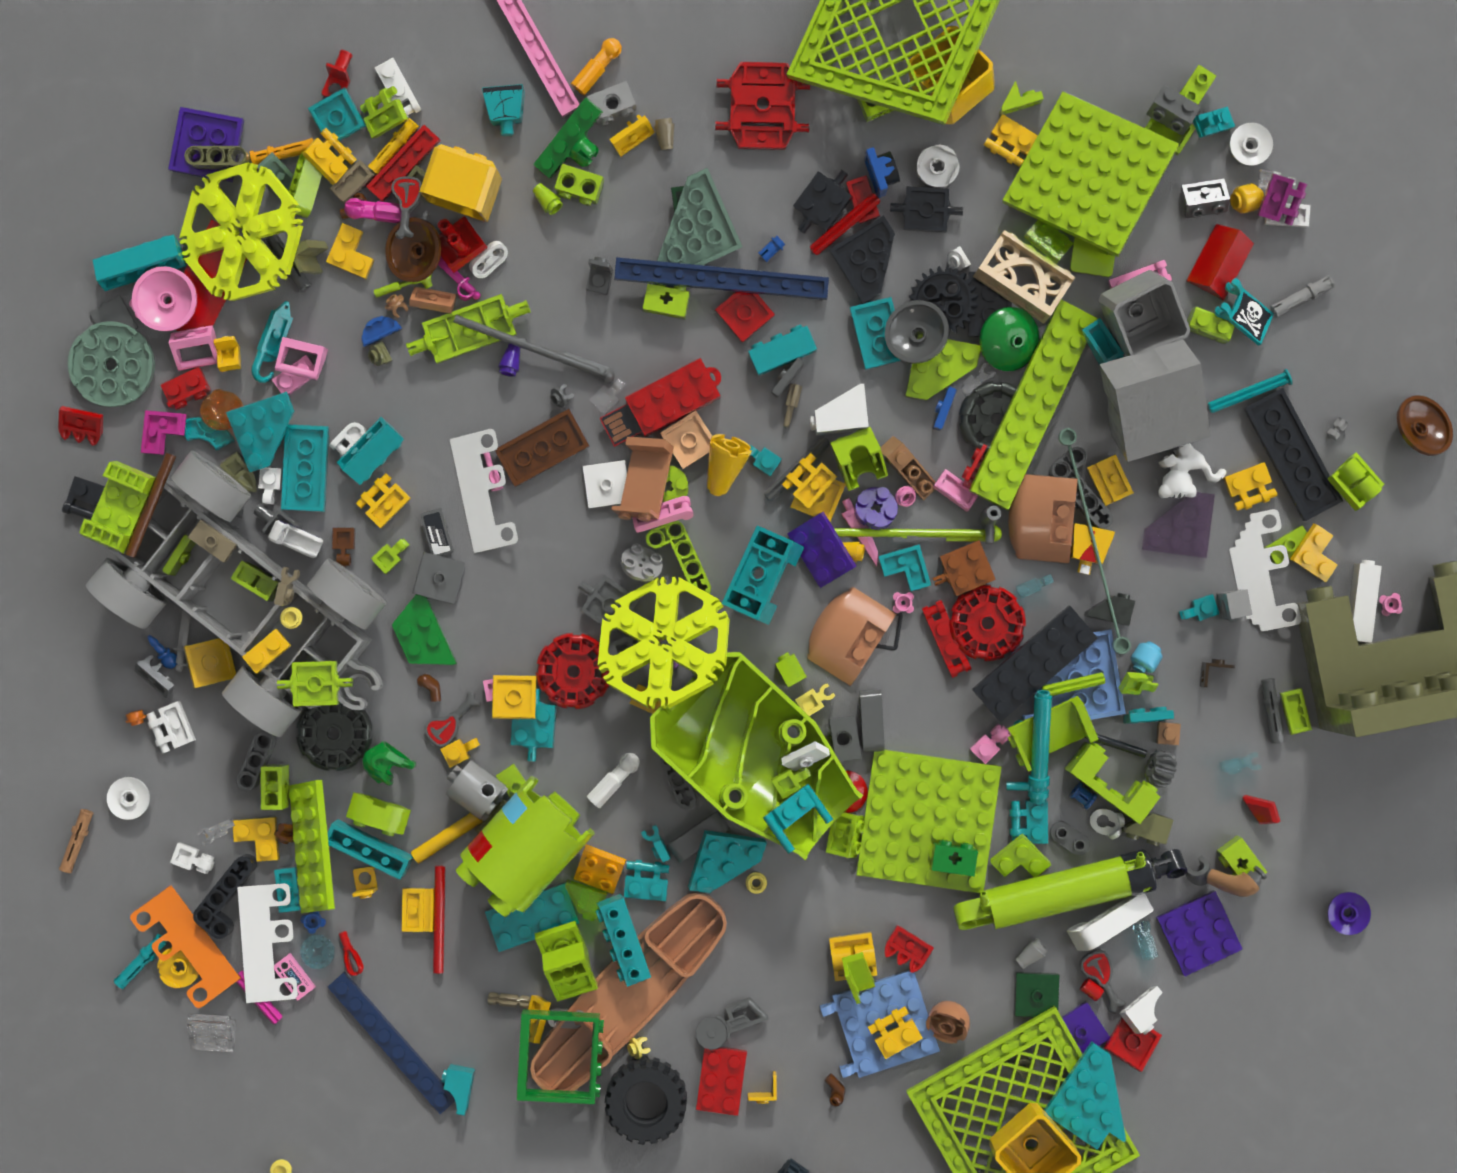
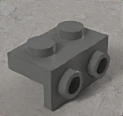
M1163 85L1146 115L1170 128L1172 131L1184 135L1201 106Z

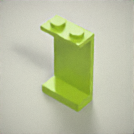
M1078 696L1051 708L1049 754L1084 737L1090 743L1098 740L1086 707ZM1030 717L1007 728L1010 734L1007 739L1012 749L1016 748L1018 752L1015 755L1019 766L1024 765L1028 772L1032 771L1029 763L1032 757L1033 717Z

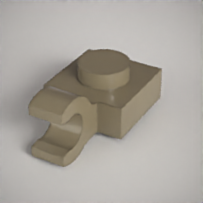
M284 567L282 569L281 582L278 583L274 604L286 606L289 605V602H292L294 597L292 582L299 578L300 570H294L293 576L290 577L288 575L289 568Z

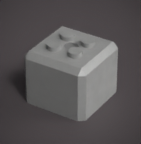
M1148 270L1101 293L1098 302L1110 333L1127 356L1139 355L1153 348L1185 339L1190 333V327L1173 282L1155 271ZM1136 304H1139L1140 311L1137 314L1132 315V307Z

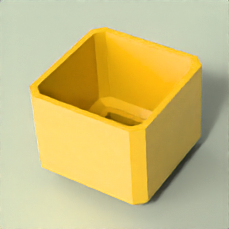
M949 26L946 29L948 33L959 29V27ZM944 31L940 33L936 38H934V40L944 36ZM959 34L951 38L954 45ZM948 39L937 44L939 52L951 48ZM933 46L922 51L925 59L937 54ZM978 49L946 124L957 122L994 91L993 62L980 49ZM919 53L909 59L911 66L923 61ZM950 54L942 57L945 65L950 57ZM939 59L928 64L931 72L943 67ZM924 65L914 70V73L919 78L928 74V71ZM909 72L908 74L911 82L914 80L911 72ZM942 73L933 76L937 84ZM931 78L919 83L923 91L934 86ZM917 85L911 87L914 91L919 92Z
M440 144L434 147L419 192L427 202L488 222L502 177L493 161L487 160V157L478 153H474V155L466 153L465 149L457 146L451 148Z
M1029 1103L990 1138L989 1146L994 1158L1007 1173H1071L1081 1164V1155L1074 1143L1038 1103ZM1029 1139L1037 1141L1034 1149H1027L1025 1147Z

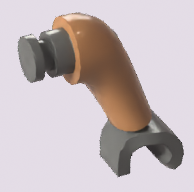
M1202 855L1198 860L1203 869L1196 872L1187 867L1188 871L1185 874L1187 879L1194 885L1203 886L1208 883L1222 891L1239 897H1248L1257 893L1260 890L1258 885L1261 884V879L1265 880L1267 878L1266 874L1258 866L1253 868V872L1249 871L1247 874L1242 872L1239 875H1230L1215 869L1211 870L1208 861Z

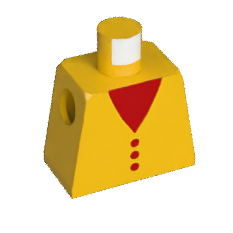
M1073 523L1070 558L1080 560L1077 573L1090 575L1092 563L1098 564L1089 527ZM1092 527L1101 564H1103L1115 532Z

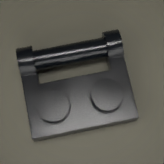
M74 476L67 500L63 504L62 512L66 514L73 513L91 520L94 512L74 505L77 499L97 506L105 486Z

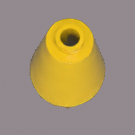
M716 434L711 437L707 489L710 490L709 492L712 495L721 496L726 494L749 459L752 450H750V445L745 441L733 436L731 440L725 439L724 434Z

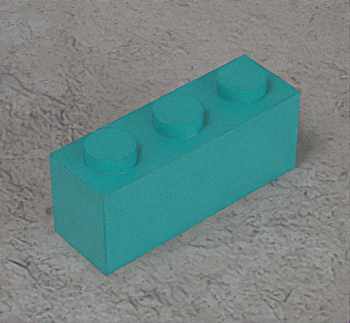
M801 324L790 329L791 333L784 336L782 333L772 336L770 338L771 341L763 344L761 341L750 346L751 350L748 351V354L758 377L796 361L797 358L800 359L817 352V347L808 326L802 327Z
M380 417L337 461V464L347 475L361 485L371 477L372 472L378 466L386 462L387 457L401 446L404 438L384 418Z

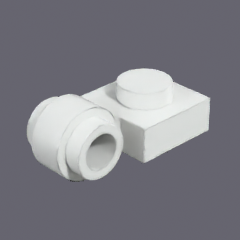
M181 842L177 843L170 863L187 870H192L195 864L197 866L196 870L204 874L212 871L215 862L213 861L214 857L202 853L201 857H197L199 849Z

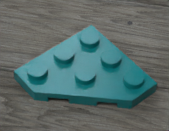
M287 391L226 412L249 473L270 466L275 458V453L295 412Z
M704 830L689 880V890L711 893L758 864L762 860L767 844L766 840Z

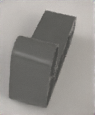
M1079 446L1072 448V452L1077 451L1081 455L1080 461L1075 462L1077 469L1087 459L1085 449ZM1069 450L1049 467L1050 476L1060 477L1056 475L1055 467L1061 465L1065 469L1062 477L1076 478ZM1079 476L1084 498L1089 497L1093 501L1092 507L1087 509L1091 524L1100 529L1109 527L1113 522L1112 513ZM1078 489L1075 506L1086 517ZM1099 507V510H1097L1096 512L1100 516H1106V518L1104 519L1106 523H1099V516L1096 513L1091 515L1090 512L1095 511Z

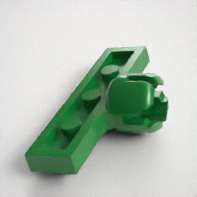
M584 98L533 165L548 178L554 176L568 157L572 158L581 167L588 166L593 161L591 158L597 156L599 149L587 138V132L603 111L591 100Z

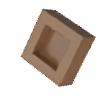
M1158 722L1156 743L1179 745L1181 724Z

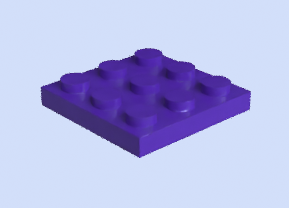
M180 107L168 170L209 178L206 176L207 174L221 171L194 168L185 160V151L191 146L240 147L245 120L243 118ZM200 153L193 156V162L200 160ZM222 153L215 155L214 162L221 161ZM230 177L221 181L233 183L234 177Z
M1214 890L1156 917L1184 976L1243 950L1221 901Z

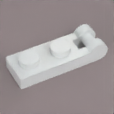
M394 58L375 67L385 88L394 86L397 89V94L392 96V101L395 99L400 100L401 103L410 101L411 104L403 107L407 118L409 114L413 112L418 113L422 110Z

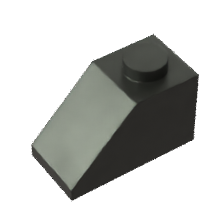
M1118 593L1117 596H1110L1117 624L1129 626L1135 601L1130 600V595ZM1107 598L1085 611L1084 616L1113 622Z

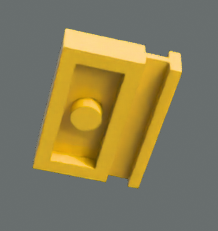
M1116 454L1087 467L1088 473L1105 506L1134 493Z
M403 888L402 932H433L434 888Z

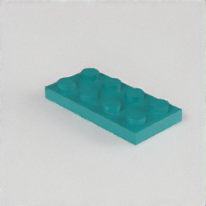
M288 424L284 440L282 510L325 512L329 445L328 426Z
M566 882L544 890L525 912L515 910L507 917H504L494 908L485 911L499 952L535 940V933L576 921V924L580 923Z

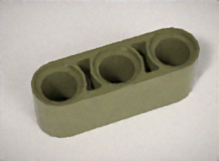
M191 146L187 148L184 155L187 163L196 169L224 170L244 163H251L250 154L239 146ZM200 153V160L193 162V156ZM222 153L221 161L214 162L215 155ZM243 153V160L235 162L236 156Z

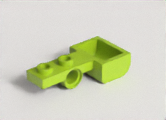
M1198 65L1179 94L1199 104L1216 78V75ZM1150 118L1144 127L1179 143V147L1175 152L1177 156L1195 130V126L1191 124L1185 134L1180 135L1153 118Z

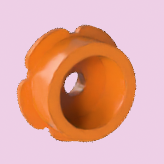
M143 710L126 714L127 721L125 722L131 723V726L144 723L143 719L146 715H144Z

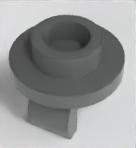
M563 384L560 388L554 387L551 389L550 399L552 403L561 408L566 406L567 402L574 396L573 393L568 396L563 393L567 388V384Z

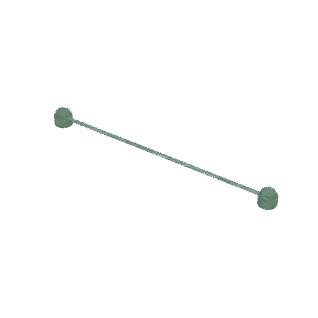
M1065 428L1060 431L1058 440L1062 445L1068 446L1075 477L1078 479L1077 484L1117 638L1113 640L1112 648L1118 654H1125L1130 650L1131 643L1128 638L1120 637L1071 445L1077 439V434L1073 429Z

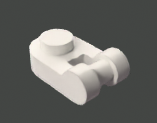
M350 423L337 435L329 446L333 450L336 449L340 453V457H342L365 434L366 429L360 423ZM345 439L350 443L347 448L342 444Z

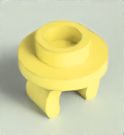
M647 1037L630 1039L627 1045L630 1056L640 1059L642 1054H647L651 1051L650 1048L642 1049L641 1047L642 1042L646 1041Z

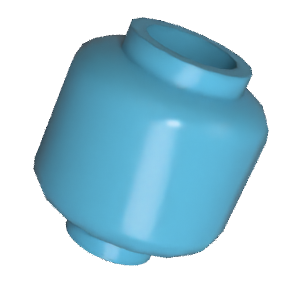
M1150 641L1140 643L1130 657L1131 662L1134 664L1133 669L1139 673H1153L1163 659L1161 648Z

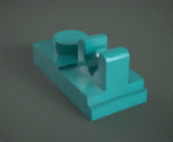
M1228 107L1197 115L1193 120L1199 138L1235 127Z

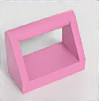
M213 325L171 333L169 346L178 371L217 364V349L214 345L216 334ZM209 344L213 356L182 362L180 349Z
M282 337L275 371L318 380L328 349L323 346ZM289 349L317 355L314 371L283 364Z

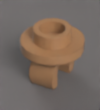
M394 294L386 300L385 309L392 311L396 318L400 317L396 312L398 307H403L406 312L408 311L406 303L403 302L404 297L402 295L397 296Z

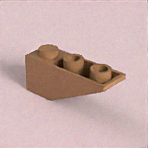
M892 436L880 447L884 459L915 490L923 501L936 490L933 488L936 483L903 442Z

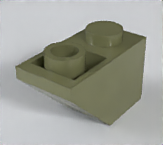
M1149 812L1141 824L1132 820L1122 827V831L1127 833L1126 837L1135 840L1143 837L1147 839L1146 843L1159 846L1160 843L1166 845L1174 820Z

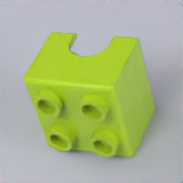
M871 427L859 429L855 433L839 437L835 441L830 442L839 472L848 491L860 487L857 480L863 473H873L877 480L888 476L881 448Z

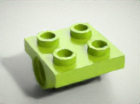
M1357 452L1352 454L1327 478L1355 511L1359 510L1366 502L1380 493L1381 487L1384 485Z

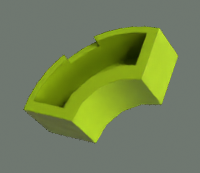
M353 792L346 817L354 820L353 824L356 826H371L382 830V834L394 836L395 833L404 834L411 810L371 795Z

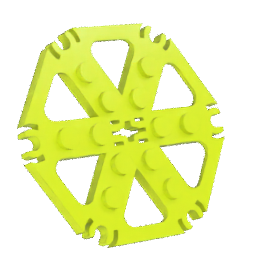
M249 162L207 174L206 176L209 179L202 178L205 187L202 188L196 185L195 190H192L179 237L182 238L180 244L188 245V249L183 251L182 255L189 257L183 259L212 295L222 297L225 291L224 299L230 301L276 290L273 286L280 287L277 277L280 276L281 279H287V274L290 275L304 227L301 226L303 220L295 219V214L301 212V209L294 207L300 205L274 173L263 166H260L257 173L258 165ZM240 175L243 181L235 207L219 187V182ZM268 184L281 199V206L277 210L258 215L265 187ZM204 204L221 226L195 233L192 230V224L198 205ZM239 228L243 229V236H239ZM286 232L288 238L282 258L278 260L261 238ZM224 249L218 273L212 279L200 266L198 258L200 255ZM247 258L260 274V281L255 285L239 288L238 284L245 259Z
M661 577L660 580L659 578L652 580L614 601L616 605L611 604V608L615 611V614L608 615L605 613L604 616L608 621L602 618L598 656L599 670L601 673L609 671V674L603 677L609 686L647 708L649 704L652 709H655L657 701H661L663 709H666L667 706L671 708L714 684L713 681L718 680L717 676L713 674L714 670L724 671V668L719 663L726 666L730 622L726 611L718 613L723 608L718 598L681 578L677 582V579L672 577V582L668 585L664 577ZM650 592L656 594L654 623L629 609L631 602ZM681 592H688L703 601L701 609L677 621L679 594ZM715 627L718 629L717 649L713 654H707L688 643ZM613 629H618L639 641V643L617 655H610L608 653L610 633ZM658 639H659V640H665V639H666L667 642L669 643V645L663 644V645L661 646V644H660V642L658 641ZM673 662L697 674L696 681L678 691H672ZM650 663L648 687L645 691H638L622 681L623 677Z

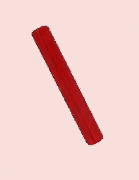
M874 193L869 195L810 245L811 251L815 255H819L880 203L878 196Z

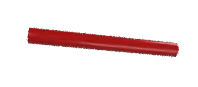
M435 866L433 973L436 974L444 973L446 866Z

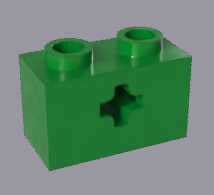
M939 840V843H933L930 869L932 871L975 877L978 850L973 848V844L961 843L960 846L952 845V841ZM954 852H956L960 858L952 862L949 856H953Z

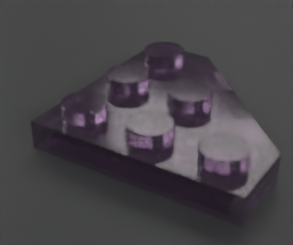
M1197 492L1195 497H1185L1177 505L1169 509L1144 529L1142 550L1207 558L1215 494Z

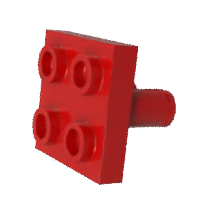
M465 216L453 225L447 219H442L438 222V228L442 232L439 235L441 257L453 273L488 248Z

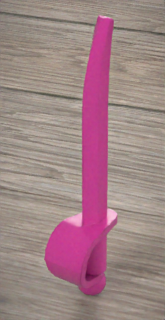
M440 256L438 265L459 284L457 287L459 299L463 301L470 300L471 298L478 300L481 295L468 282L470 278H464L458 271L453 273ZM461 288H463L469 295H462L460 293Z

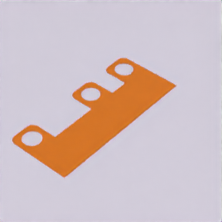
M172 885L130 915L131 921L141 932L146 931L160 921L167 933L152 944L153 951L160 960L166 961L181 950L201 976L202 980L187 991L188 998L196 1008L203 1007L240 979L207 932L196 924L192 912ZM140 912L150 914L151 920L147 925L138 924L136 918ZM162 941H169L172 944V951L169 954L163 955L159 952L158 946ZM197 988H204L207 991V998L202 1002H198L193 998V992Z

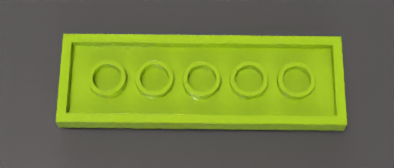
M322 780L289 785L301 913L335 909Z

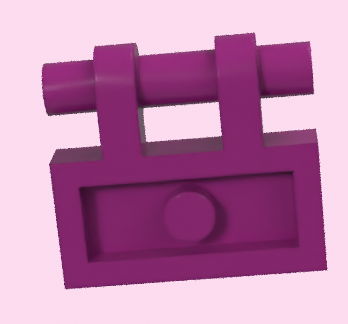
M1272 173L1257 215L1279 222L1282 214H1285L1287 216L1284 223L1292 226L1294 219L1298 218L1300 203L1302 199H1305L1307 184L1299 181L1297 189H1292L1295 180ZM1289 195L1294 196L1290 208H1286L1285 205Z

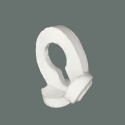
M1097 809L1090 816V824L1097 833L1108 835L1111 840H1114L1121 835V828L1125 825V818L1122 813H1114L1108 809ZM1100 815H1106L1109 821L1115 823V826L1100 827L1097 824V818Z

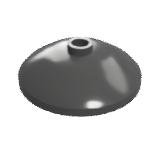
M922 300L910 301L899 306L890 315L885 327V341L889 350L899 360L911 364L924 363L935 358L945 347L949 336V325L944 313L936 305ZM918 334H923L921 339H916Z

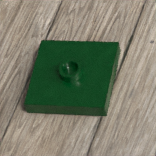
M1016 972L1014 1015L1036 1017L1054 1006L1058 1010L1060 975L1056 973Z

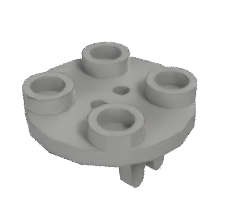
M635 543L623 552L620 563L624 573L629 577L647 583L656 579L661 574L663 558L661 554Z

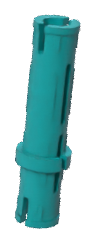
M157 934L146 947H142L138 956L114 979V983L119 988L124 989L150 961L152 962L156 958L152 944L162 935ZM162 941L159 944V951L167 944V941Z

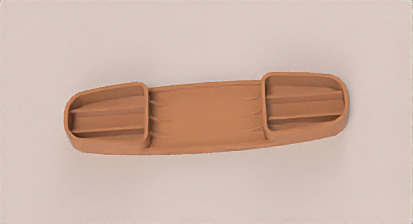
M697 891L688 893L669 907L637 936L651 978L627 987L624 981L620 982L616 970L619 969L617 961H611L595 978L598 989L580 994L566 1011L576 1012L581 1010L585 1013H600V1020H604L603 1033H599V1041H603L602 1055L598 1054V1063H602L601 1069L611 1061L612 1056L656 1015L683 983L698 970L725 933L727 925L725 912L711 896ZM559 1020L534 1053L530 1071L532 1078L543 1090L575 1091L590 1080L593 1022L574 1021L575 1025L578 1026L580 1024L578 1029L560 1028L565 1021Z

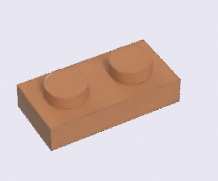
M414 287L409 299V306L442 313H452L456 302V294Z

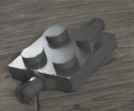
M605 575L599 584L593 588L582 581L578 589L588 596L586 603L580 611L602 625V618L608 621L604 616L605 613L608 615L615 614L611 604L616 605L614 601L630 592ZM639 598L630 603L629 609L631 611L634 610V607L640 600ZM618 629L612 630V632L615 634H617V632L619 631Z

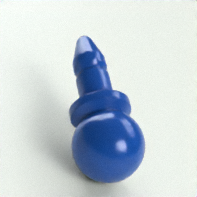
M148 635L149 643L159 653L157 658L161 659L162 665L168 669L174 668L178 664L176 663L177 655L170 652L169 647L165 649L156 638Z

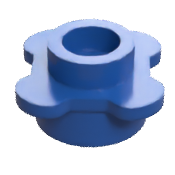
M319 911L310 912L307 915H303L300 919L310 934L315 933L319 927L326 925V920L320 916Z

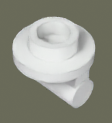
M960 246L947 255V262L953 270L957 268L960 271L971 265Z

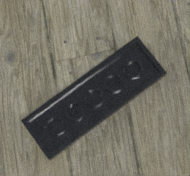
M1284 388L1243 408L1303 521H1307L1343 502L1339 492L1328 481L1327 478L1330 475Z
M1068 605L973 687L972 691L996 719L1002 722L1097 639V636L1075 610Z

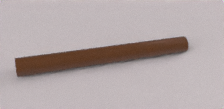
M165 454L129 541L125 554L130 557H136L176 460V456L172 454Z

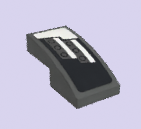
M438 508L421 513L431 553L440 556L453 552L454 549L442 509Z

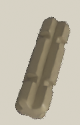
M490 992L488 995L489 1005L529 1007V996L521 995V997H518V995L504 993L498 995L495 992Z

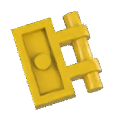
M1002 114L991 132V135L998 139L994 142L987 138L984 146L989 148L990 152L994 155L997 153L1007 159V163L1011 165L1013 163L1020 167L1024 160L1017 156L1018 153L1021 152L1027 156L1038 135ZM1005 142L1014 149L1010 152L1002 147L1001 144Z
M325 128L320 134L326 140L322 142L319 138L314 139L302 155L334 185L348 170L342 162L346 160L352 165L357 159L351 154L352 151L348 147L345 148L335 133H331ZM331 145H332V146L337 150V152L339 153L338 156H336V155L329 149V147H330Z
M811 453L805 459L802 458L799 461V466L792 473L789 472L786 476L787 479L781 484L787 490L794 484L798 489L793 493V496L808 509L837 478L822 462L817 468H814L811 464L816 460V457ZM807 470L811 474L802 483L798 478Z
M1265 462L1223 478L1230 497L1239 495L1241 500L1234 503L1236 511L1241 509L1248 510L1252 508V505L1260 502H1269L1271 498L1277 496L1275 488L1267 491L1264 486L1272 482ZM1257 488L1258 494L1248 497L1247 491Z
M387 473L381 478L378 477L374 481L375 484L367 492L364 491L360 495L361 498L356 502L361 509L366 504L371 507L365 514L379 528H382L411 499L397 483L391 488L386 485L392 479ZM382 490L385 494L376 502L373 497Z
M905 1006L899 1010L896 1008L891 1011L892 1014L883 1019L878 1018L874 1021V1024L868 1026L871 1034L880 1031L881 1035L875 1038V1041L885 1059L923 1039L912 1018L906 1022L903 1021L902 1017L909 1014ZM896 1021L898 1026L887 1032L885 1027Z

